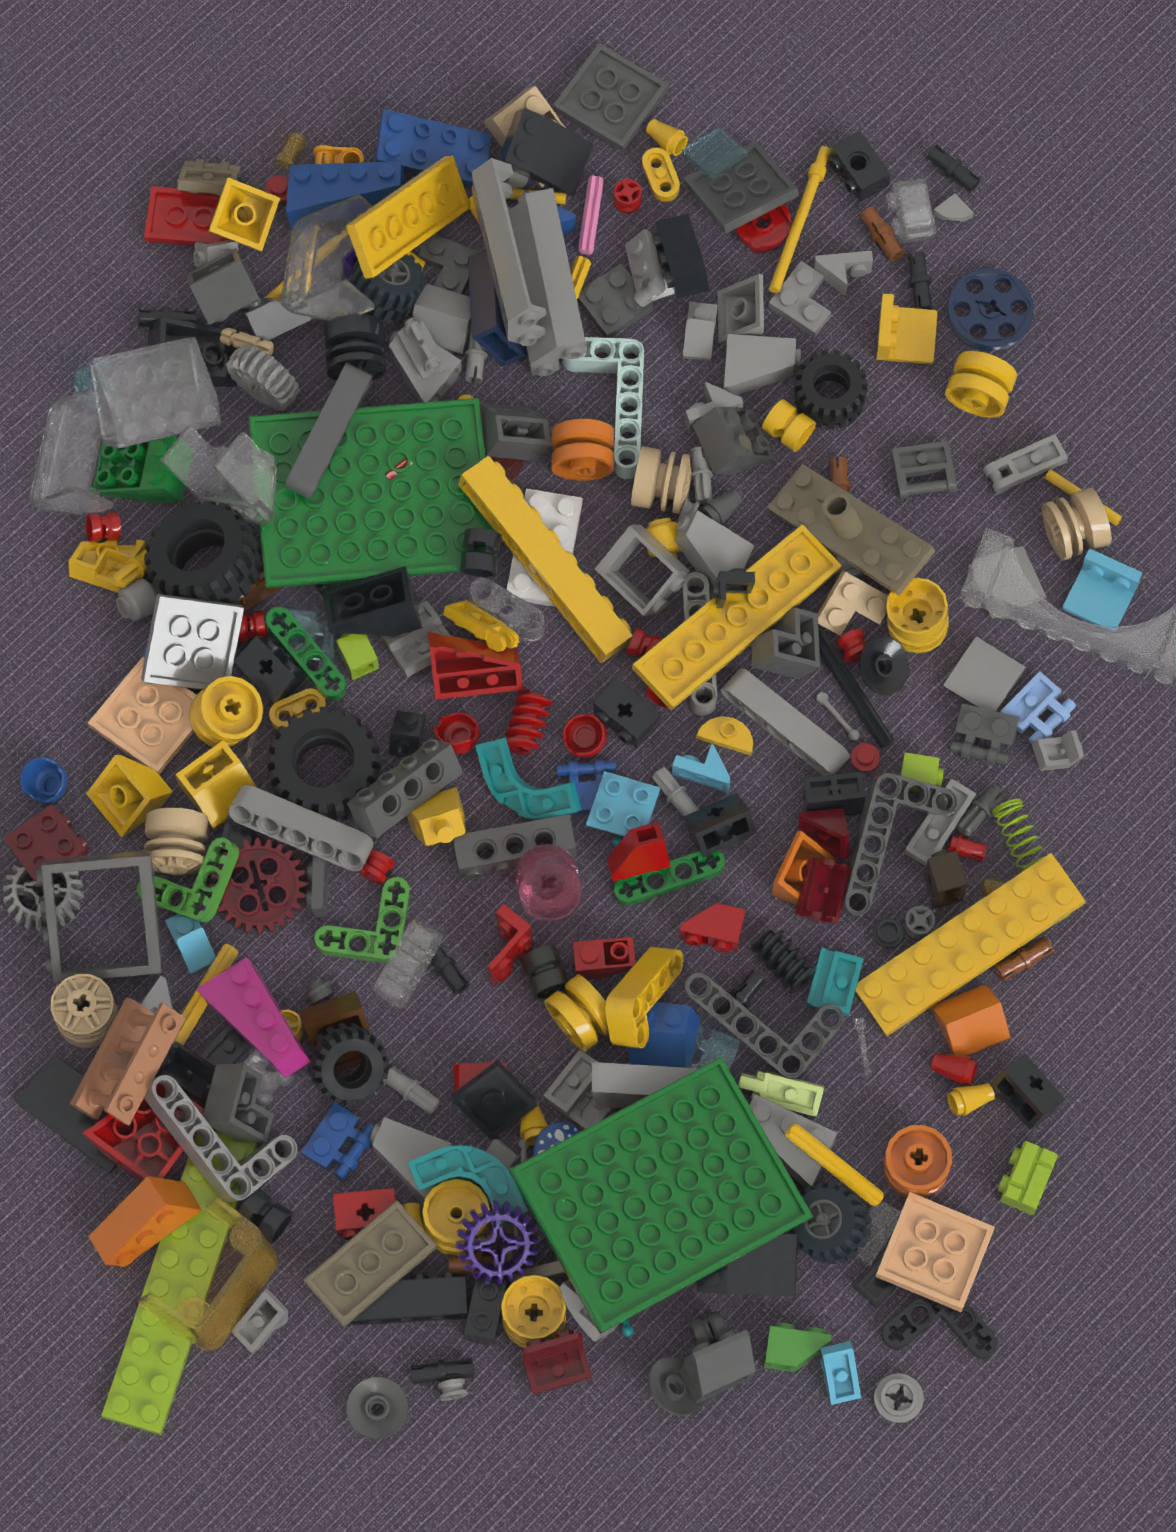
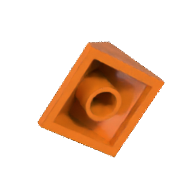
M797 831L773 882L772 895L797 906L808 857L834 860L836 864L838 860L805 833Z
M986 984L931 1007L952 1055L970 1056L1011 1038L1001 1002Z

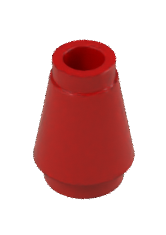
M935 1053L931 1064L932 1071H936L962 1086L965 1083L969 1085L973 1083L978 1067V1062L973 1061L972 1057Z

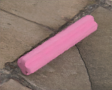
M592 175L588 179L578 244V252L580 254L591 255L594 250L603 190V178L600 176Z

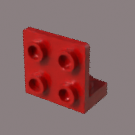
M504 903L496 911L497 929L499 930L498 935L508 944L487 967L489 982L493 986L499 980L504 982L513 971L511 966L518 958L520 959L533 948L531 945V925Z

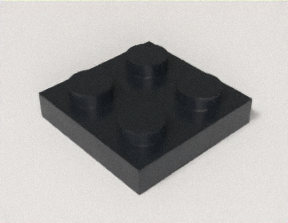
M498 1060L454 1092L451 1100L491 1140L537 1107V1099Z

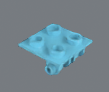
M604 771L586 826L624 837L630 829L649 824L661 788Z

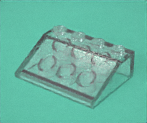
M196 337L90 359L103 445L122 448L221 424L217 394Z

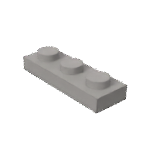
M952 778L945 788L952 790L957 795L958 806L956 810L949 815H933L928 813L904 852L925 866L932 854L942 850L957 827L958 822L963 818L976 798L977 793ZM943 794L936 801V805L940 810H944L948 805L947 797Z

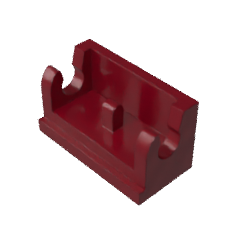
M808 857L795 915L814 922L838 924L852 867L846 864H836L834 860Z

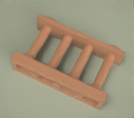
M126 998L74 1094L70 1105L90 1118L97 1120L104 1109L105 1112L125 1125H130L149 1089L150 1083L157 1074L186 1018L164 1003L159 1004L154 1014L135 1000Z

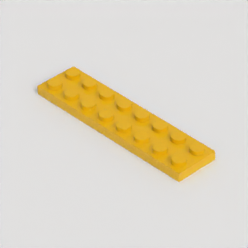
M802 524L746 570V572H755V584L750 594L726 593L727 597L723 608H716V599H711L633 664L632 669L672 711L750 646L756 637L768 631L789 610L799 605L835 575L842 565Z
M1050 853L857 983L855 992L884 1034L889 1036L1084 905L1086 901L1053 854Z

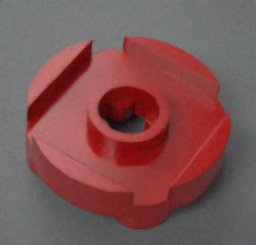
M782 204L736 228V235L745 246L755 253L776 249L788 237L791 227V214L786 205ZM761 218L763 221L769 220L768 227H758V219Z

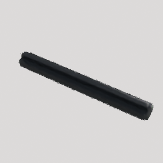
M818 624L821 657L879 747H887L893 742L892 735L825 631Z

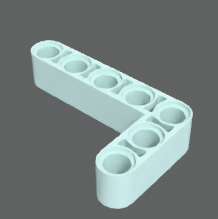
M585 337L586 353L581 354L580 357L575 359L561 358L562 365L571 372L617 373L614 470L620 478L632 479L635 477L641 449L644 348L641 342L636 339ZM604 352L607 353L609 356L606 358H599L596 356V354ZM633 353L638 357L635 359H627L625 355ZM631 379L636 381L637 383L635 385L628 386L623 382ZM625 406H633L636 410H634L633 412H625L622 408ZM625 432H631L635 436L633 438L626 439L621 435ZM628 458L633 460L634 463L623 465L620 461Z

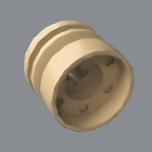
M642 446L635 473L631 506L650 509L654 498L659 497L661 511H666L668 499L674 500L672 513L680 514L690 487L692 475L690 455L683 454L680 466H676V452H671L667 464L661 463L660 449Z
M1093 488L1072 493L1070 505L1063 497L1056 499V503L1049 501L1043 504L1042 516L1045 531L1055 553L1061 560L1070 559L1072 554L1075 556L1081 555L1083 553V543L1088 549L1092 550L1111 544L1112 537L1109 520L1101 499Z
M160 808L149 811L146 814L145 835L150 840L144 844V850H151L153 871L170 875L199 873L205 859L204 856L206 855V846L201 844V842L207 839L208 817L206 815L184 808Z
M76 974L65 978L56 987L51 997L50 1010L60 1034L69 1043L78 1047L93 1048L102 1044L119 1012L109 986L101 978L91 974ZM84 1002H87L89 1007H84L83 1011H79L78 1007H82Z

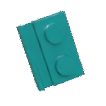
M822 947L806 1006L819 1008L824 1004H833L842 1010L845 1017H849L864 958L838 951H829ZM833 1009L825 1010L826 1012L836 1014Z

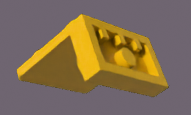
M883 294L880 308L876 360L933 364L937 311L899 307V305H893L894 294Z

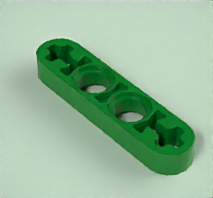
M272 608L266 615V625L272 636L281 644L286 653L302 668L301 671L324 698L330 701L341 699L346 692V681L343 675L286 608ZM275 617H278L279 619H283L285 617L284 623L286 628L289 630L286 634L284 632V629L279 624L273 626L275 624ZM296 636L302 637L305 640L303 648L298 650L292 649L289 646V641ZM312 658H319L323 661V667L318 671H311L307 668V662ZM326 673L332 683L339 682L337 691L334 689L327 690L328 684L324 678Z
M718 850L703 857L698 851L669 861L671 867L618 880L614 887L615 899L623 906H632L720 875L724 869V855ZM711 856L712 860H718L716 868L711 869L710 865L700 867L701 874H697L696 865L693 861L697 860L698 866L706 863L707 857ZM680 865H686L691 869L692 874L687 879H680L675 875V869ZM651 875H659L663 878L664 884L658 889H653L648 886L647 879ZM637 880H642V887L645 893L641 894V888L632 891V897L627 898L626 894H620L623 891L624 885H627L629 889L638 887Z

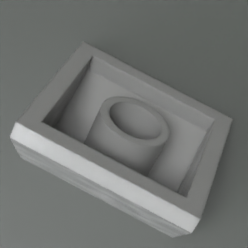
M757 274L717 291L719 344L727 345L728 334L763 336V275Z
M426 284L414 305L412 318L419 322L423 320L437 345L443 349L463 355L471 329L470 297Z

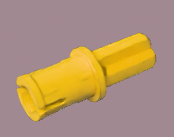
M146 549L135 558L128 559L125 562V566L112 576L116 588H126L134 580L144 577L147 571L144 560L145 553L147 552Z

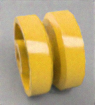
M964 351L959 354L953 370L954 375L950 377L945 391L948 401L957 408L976 416L993 418L1003 415L1009 400L1008 394L1012 392L1017 379L1015 369L1006 361L985 352Z
M227 676L216 679L195 696L190 705L189 719L193 731L200 740L213 747L224 740L231 747L257 729L262 720L263 705L261 697L253 685L242 678Z
M577 974L565 984L566 994L556 991L544 1003L549 1014L562 1032L576 1047L586 1052L598 1042L596 1032L605 1036L609 1033L605 1013L606 1001L590 982Z
M460 1179L443 1181L432 1188L425 1198L422 1211L424 1229L437 1244L438 1248L436 1249L443 1254L458 1256L463 1251L455 1246V1242L463 1240V1238L457 1236L456 1232L458 1229L467 1230L461 1220L463 1218H467L470 1221L473 1220L469 1212L471 1209L480 1214L482 1212L480 1204L485 1203L488 1210H490L488 1199L483 1191L470 1181ZM490 1222L484 1224L477 1231L474 1239L489 1231Z

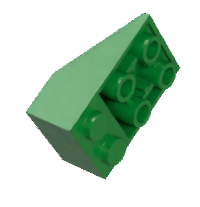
M175 435L103 440L92 493L94 495L157 504L182 502L192 449Z

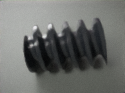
M783 929L775 933L773 930H769L753 944L751 951L753 953L760 952L758 959L761 962L768 960L766 968L771 971L776 969L774 977L776 979L784 978L782 986L784 988L792 987L789 992L791 995L812 977L816 966L804 967L808 957L796 958L800 948L788 949L793 940L791 938L783 942L780 940L785 933Z

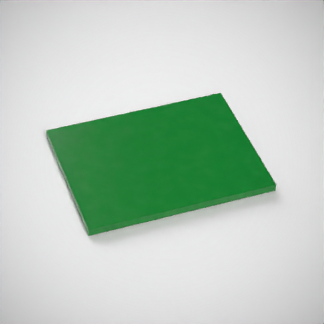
M479 398L357 408L311 500L284 487L321 411L248 417L265 589L357 581L406 566L409 576L460 572L461 555L466 552V549L463 548L464 531L470 528L494 531L458 485L461 474L486 458ZM407 458V465L403 469L394 468L399 462ZM389 470L397 473L392 480H389L385 475Z
M722 1057L509 1170L600 1334L813 1217Z

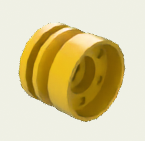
M914 578L900 596L892 591L890 592L886 604L890 637L896 640L906 652L919 654L929 652L938 647L947 636L949 627L947 599L940 586L929 579Z
M538 1275L524 1276L513 1282L504 1293L501 1304L503 1329L509 1339L519 1347L525 1348L527 1347V1342L539 1338H544L545 1342L556 1339V1334L564 1330L566 1303L559 1286L549 1278ZM531 1310L537 1311L538 1317L535 1322L530 1321L529 1315H531Z

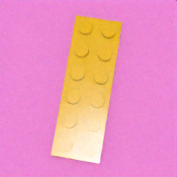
M453 155L444 156L346 225L365 278H374L469 209L470 203Z

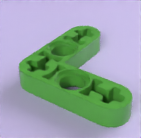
M226 838L215 839L209 846L192 889L154 876L155 887L163 890L162 896L156 894L157 906L199 922L210 921L217 912L239 856L237 845ZM226 849L228 854L226 856L220 855L219 851ZM214 863L222 865V870L216 866H213ZM217 872L219 877L218 883L214 887L209 888L206 882L207 878L211 873ZM139 882L137 892L139 897L142 899L141 884ZM203 890L207 893L212 894L211 898L206 895H203ZM177 891H181L183 895L181 903L178 906H172V895ZM199 904L205 905L206 909L205 911H199L197 906Z
M393 877L385 882L376 932L331 925L323 926L315 934L317 950L324 955L380 963L396 961L401 953L410 899V888L407 881L400 877ZM395 886H400L401 891L404 892V894L400 893L398 895V906L392 905L393 896L392 892H389V890H394ZM389 913H395L399 915L401 920L397 926L388 927L383 922L384 917ZM327 934H332L333 940L342 941L341 935H345V949H340L341 945L338 942H331L330 946L326 947L321 939H325ZM386 934L392 935L391 945L395 949L390 950L389 955H384L383 949L379 948L386 945ZM353 938H363L366 941V947L359 952L350 949L349 943Z

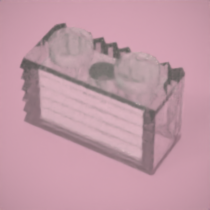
M926 179L892 183L891 192L886 194L888 209H894L895 218H892L893 234L899 235L901 244L934 239L936 227Z

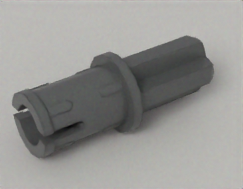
M991 784L978 801L971 803V809L957 824L958 831L965 836H970L984 819L988 820L991 817L993 809L1006 797L1005 792L999 794L1002 789L995 784Z

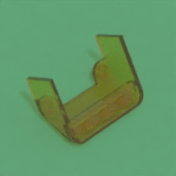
M218 1197L210 1202L205 1209L232 1228L230 1242L233 1248L244 1255V1257L209 1305L198 1297H188L174 1310L151 1292L143 1296L138 1302L204 1351H213L223 1345L278 1266L277 1252L260 1229Z

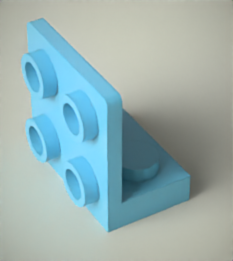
M1089 548L1084 558L1082 569L1062 609L1111 633H1115L1138 588L1142 572Z

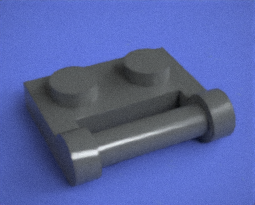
M949 441L892 448L891 456L899 500L908 499L910 495L946 490L947 493L957 492ZM944 473L945 479L913 484H907L906 481L908 477Z

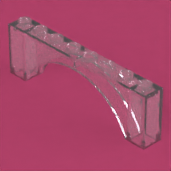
M988 528L985 529L958 599L963 600L966 605L972 608L981 607L989 610L997 618L1014 620L1025 629L1042 631L1050 639L1064 640L1072 643L1073 647L1078 650H1090L1100 654V657L1108 662L1117 661L1125 664L1133 672H1145L1155 676V679L1161 683H1173L1176 685V604L1167 612L1152 620L1130 626H1100L1077 620L1053 607L1029 583L1018 562L1013 538Z

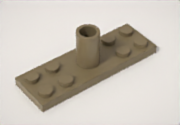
M804 464L799 467L767 506L771 514L794 529L803 524L828 551L900 596L935 553L933 546Z

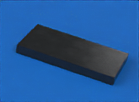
M53 1054L16 1099V1103L111 1174L118 1165L106 1157L82 1134L85 1130L105 1118L108 1113L103 1109L98 1120L92 1119L70 1105L84 1076Z

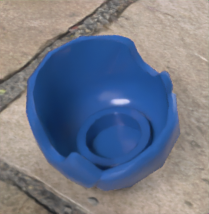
M48 757L33 758L24 765L20 774V784L22 791L34 801L41 804H51L57 802L64 795L68 785L66 770L58 762Z

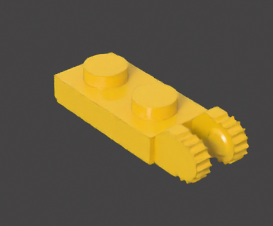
M468 600L445 606L444 616L454 621L455 625L473 633L476 638L486 640L488 648L494 651H504L506 646L507 648H514L520 643L519 636L513 629Z

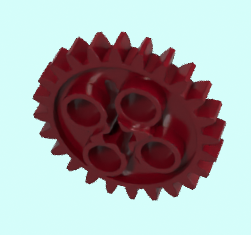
M256 838L254 846H250L249 842L245 839L243 843L244 848L239 849V856L232 874L238 869H243L249 874L248 880L242 884L235 883L232 880L231 874L221 899L222 905L218 907L217 912L223 913L227 911L228 914L224 920L227 923L235 919L236 930L244 924L246 925L247 934L251 932L253 927H257L258 934L262 935L263 927L266 926L271 933H274V924L276 923L285 928L283 920L285 917L292 921L295 920L291 912L292 909L302 910L297 900L306 899V895L299 892V889L306 888L307 883L299 881V878L306 875L305 870L296 871L301 861L298 859L291 862L290 858L293 851L289 850L283 854L282 843L274 849L272 848L271 839L267 840L265 846H261L259 838ZM251 861L255 862L260 882L262 884L267 883L263 887L264 896L269 908L266 912L262 909L258 891L256 889L251 890V887L255 885L249 865ZM266 861H273L278 868L274 874L265 875L260 870L261 865ZM216 863V866L222 870L223 866ZM212 873L211 877L218 881V874ZM274 889L283 890L286 894L285 900L281 903H273L269 899L271 891ZM249 897L255 899L257 907L254 911L245 912L241 909L240 904L243 899Z

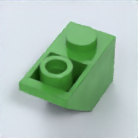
M777 1323L776 1326H770L764 1368L796 1372L821 1353L820 1348L830 1346L831 1335L825 1334L824 1329L808 1327L807 1331L796 1330L794 1325L788 1323Z

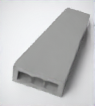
M592 1063V1095L596 1108H626L698 1068Z

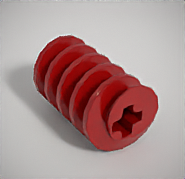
M530 690L518 691L519 695L515 699L516 706L513 707L511 712L513 717L508 722L510 727L506 729L505 735L510 752L521 756L531 755L530 750H539L540 747L533 739H542L543 734L537 731L536 728L543 729L546 727V723L539 718H548L550 714L542 708L552 707L553 702L539 693Z

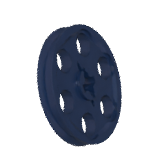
M980 269L962 277L952 289L947 307L948 321L955 335L966 345L981 351H1000L1015 345L1026 335L1033 317V300L1025 284L1013 274L1000 269ZM999 281H1005L1010 285L1011 289L1006 293H1001L996 290L995 284ZM971 282H976L982 286V291L973 294L967 290L966 286ZM1015 303H1021L1026 307L1027 311L1024 314L1017 315L1012 312L1011 306ZM958 305H964L968 307L970 313L965 317H960L956 315L954 308ZM990 305L994 306L995 311H992L990 314L985 313L986 308H989ZM1002 326H1009L1013 329L1014 335L1004 338L999 334L998 329ZM974 327H980L984 329L986 335L981 339H976L971 336L970 330Z

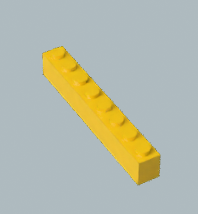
M487 456L461 474L458 483L459 487L491 527L502 535V541L602 664L629 644L633 636L631 634V627L623 618L619 619L615 614L610 600L606 596H601L595 589L596 586L593 579L587 573L583 574L579 569L574 555L570 551H565L559 544L560 541L557 534L551 528L547 529L543 524L538 510L533 506H529L523 499L524 495L521 489L516 484H511L506 478L505 470L497 461L494 462L490 456Z

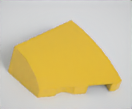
M136 540V545H117V541H106L104 543L80 542L68 561L69 577L118 593L121 588L114 586L115 583L112 580V576L125 566V562L128 559L135 558L144 550L145 541Z

